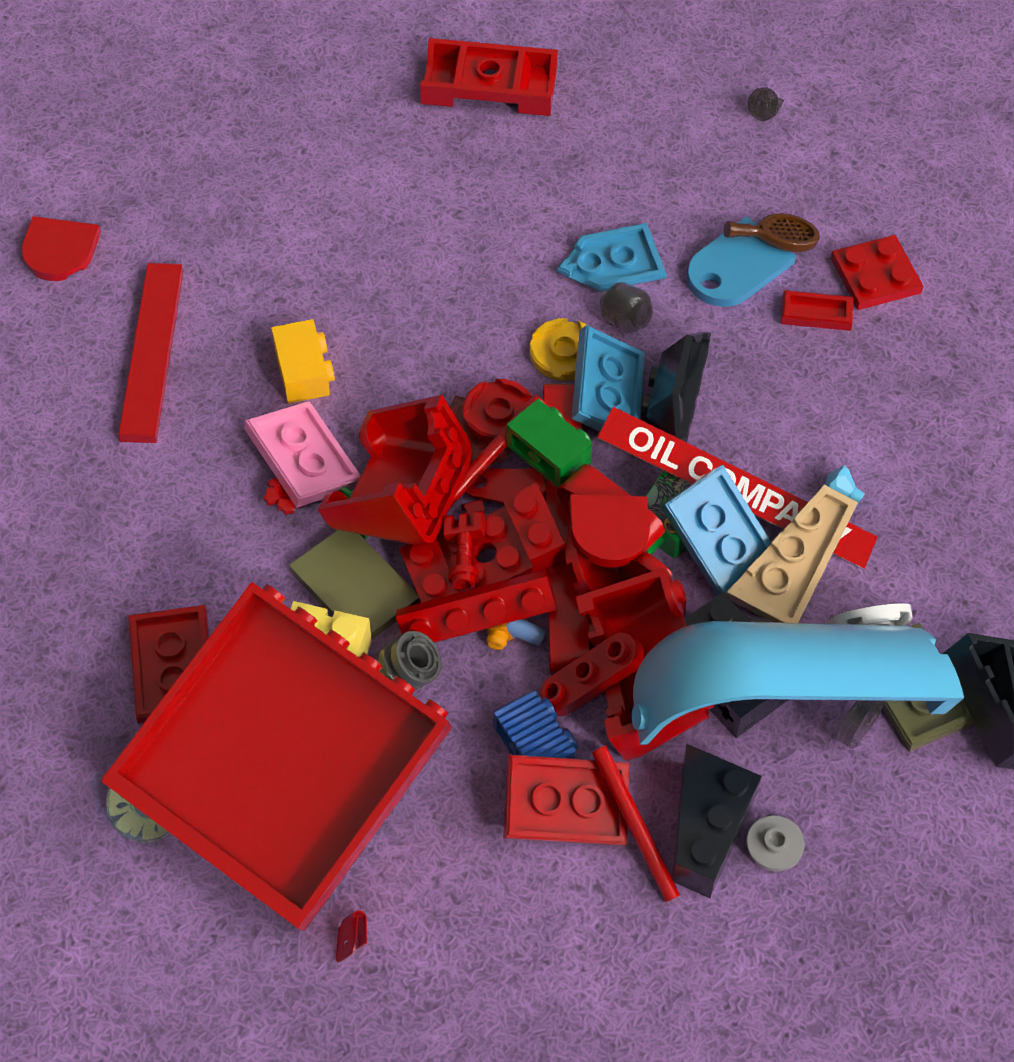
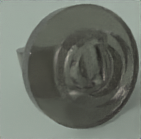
M761 87L755 89L750 94L748 108L754 118L760 121H767L779 113L784 100L782 98L778 99L777 94L772 89Z

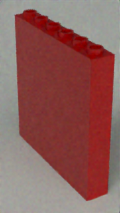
M251 582L101 779V782L298 929L305 931L452 727L449 721L445 719L448 712L431 699H428L424 704L412 695L415 688L397 675L393 680H390L379 672L383 666L371 656L363 652L358 657L349 651L347 647L350 643L332 629L325 634L314 626L318 620L306 610L298 606L293 611L284 605L283 601L286 598L272 586L266 584L262 589Z

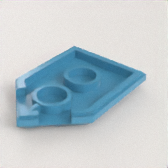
M647 223L583 235L574 245V249L568 258L564 259L557 268L558 273L597 291H605L667 277Z

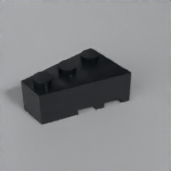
M967 633L942 654H948L956 670L964 695L963 700L995 766L1014 769V640Z

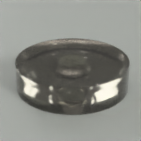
M856 700L839 729L837 740L851 749L855 748L875 723L886 700Z

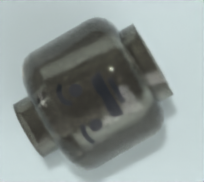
M618 282L607 289L601 296L600 310L603 321L626 333L637 332L639 329L646 327L652 318L653 306L649 294L631 284Z

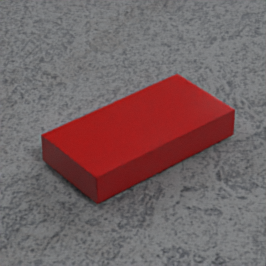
M784 290L781 324L851 331L854 297Z

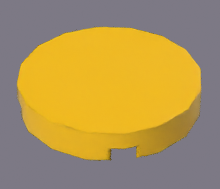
M558 318L547 321L538 327L533 333L530 342L529 357L533 366L541 374L554 380H575L579 331L586 324L577 321V323L568 322V318Z

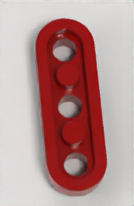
M623 632L610 636L548 677L540 688V698L546 697L551 702L557 716L569 715L639 668L644 657V649L641 642ZM621 648V652L616 656L617 650ZM589 669V673L584 677L585 671Z

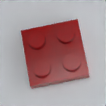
M896 235L832 251L831 260L850 297H854L853 302L857 310L922 293L924 286Z

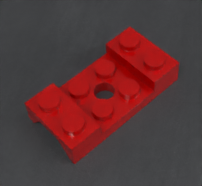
M429 38L424 81L420 82L421 104L453 107L455 98L518 104V113L551 116L558 69V50ZM485 70H494V71H496L497 73L492 74V75H487V74H484L483 72H484Z
M537 482L503 498L504 507L485 515V538L472 540V566L479 570V581L475 584V588L545 570L565 560L566 543ZM444 536L436 538L432 543L422 545L408 544L399 548L421 603L461 592L453 589L452 584L448 581V571L452 566L456 565L457 542L448 544ZM489 548L496 550V555L490 562H478V557L482 551Z

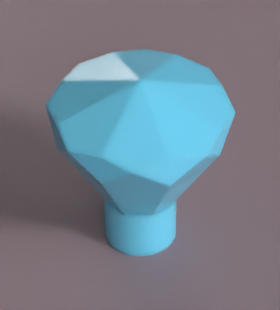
M846 465L827 475L825 485L858 503L865 495L855 486Z

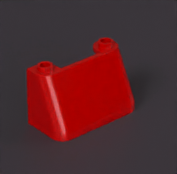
M443 395L368 411L359 431V439L371 457L350 499L340 491L329 492L324 496L318 508L322 518L331 528L412 545L428 544L435 541L443 525L444 517L447 516L472 459L471 442Z
M666 567L576 596L579 614L581 617L586 616L590 621L588 622L590 630L588 636L594 646H597L616 633H627L641 642L644 649V659L648 652L665 637L681 628L687 627L681 603L687 601L684 588L680 579H672ZM621 648L617 650L616 656L621 652ZM637 669L605 691L609 706L608 709H605L608 719L604 720L607 737L624 760L629 761L642 757L708 719V709L714 708V705L694 710L668 723L648 745H640L638 730L634 729L632 724V710L634 707L633 687Z

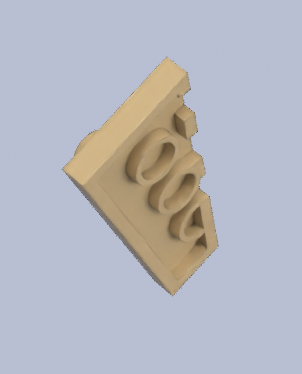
M824 485L725 595L732 602L770 622L799 623L858 502Z

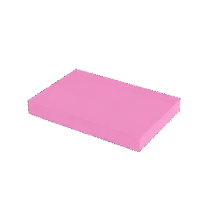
M310 401L245 420L244 430L296 508L322 500L327 493L338 491L342 487H346L349 490L355 489L361 477L360 473Z

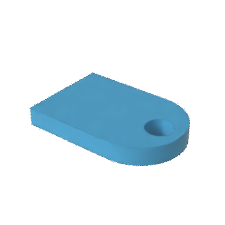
M747 216L738 222L757 225ZM723 233L693 256L688 268V285L693 294L705 303L720 307L734 306L747 300L795 264L796 255L790 251L775 248L757 237L726 238ZM706 280H712L718 283L719 287L708 289L702 286L701 283Z

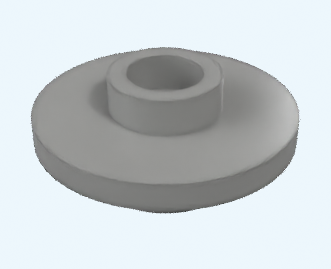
M767 816L759 819L751 826L747 835L746 846L751 859L758 866L769 871L780 872L794 867L800 861L804 852L805 842L801 830L794 822L781 816Z

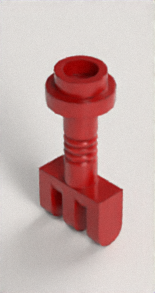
M482 510L474 511L472 525L468 513L459 514V527H456L454 515L444 517V537L448 544L457 542L456 565L452 566L448 571V581L452 584V588L457 591L463 592L474 589L475 584L479 581V570L472 566L471 551L472 540L485 538V515Z

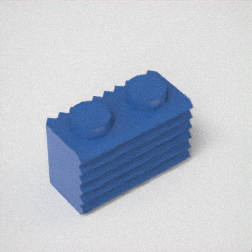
M533 689L492 711V726L512 755L575 759L578 745L569 729L565 728L562 730L558 726L557 721L554 720L557 718L551 702L546 697L541 699L537 695L536 690Z

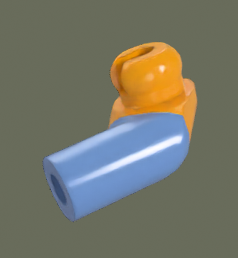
M521 619L489 628L486 642L494 650L504 649L507 641L515 638L522 639L538 647L544 638L546 629Z

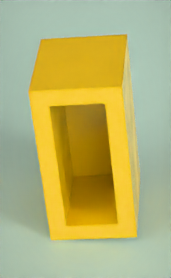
M314 319L271 327L274 348L288 404L329 396V382L335 381L331 360L324 361L323 354L328 353L324 332L317 333Z

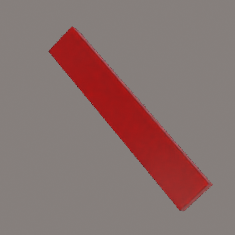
M147 263L119 429L120 442L157 443L184 273L182 264Z

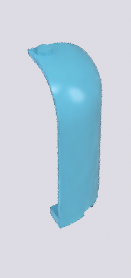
M708 621L689 625L671 633L652 648L642 660L635 676L633 687L634 707L632 710V724L634 729L638 730L640 745H648L668 723L676 718L700 708L731 701L751 699L926 701L930 714H945L964 699V695L956 670L948 654H940L934 646L936 639L922 628H912L905 625Z

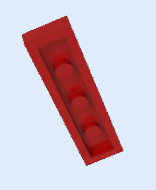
M545 569L396 609V619L402 634L409 631L421 632L435 643L557 610V602Z

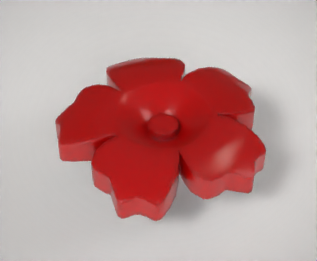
M272 478L267 483L269 488L266 489L263 501L266 502L267 506L277 504V509L285 515L294 514V503L278 479Z

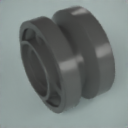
M417 631L406 632L396 640L385 645L380 651L378 662L383 666L380 673L390 680H393L396 675L414 687L415 691L434 681L439 676L442 666L441 656L435 643L428 636Z

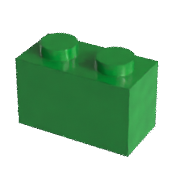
M540 399L534 401L506 425L507 446L557 488L580 466L591 463L592 442L589 436L583 430L575 429L564 420L556 408L548 407Z

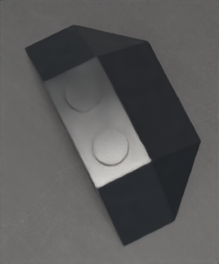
M703 331L687 334L662 352L659 366L652 365L648 387H653L652 395L645 394L642 403L641 415L647 416L646 423L685 442L688 441L708 356L711 332Z

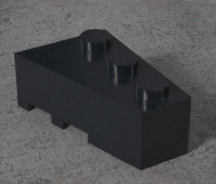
M686 744L682 765L672 879L676 884L711 898L755 801L762 776L689 744Z

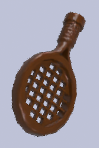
M784 213L763 217L757 225L727 221L723 229L726 238H749L753 236L775 248L790 252H805L813 249L820 239L819 231L812 223L804 218Z

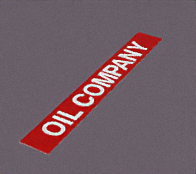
M616 407L612 408L597 437L691 484L716 467L724 465L753 514L782 529H785L808 503ZM848 522L833 554L865 569L878 536Z

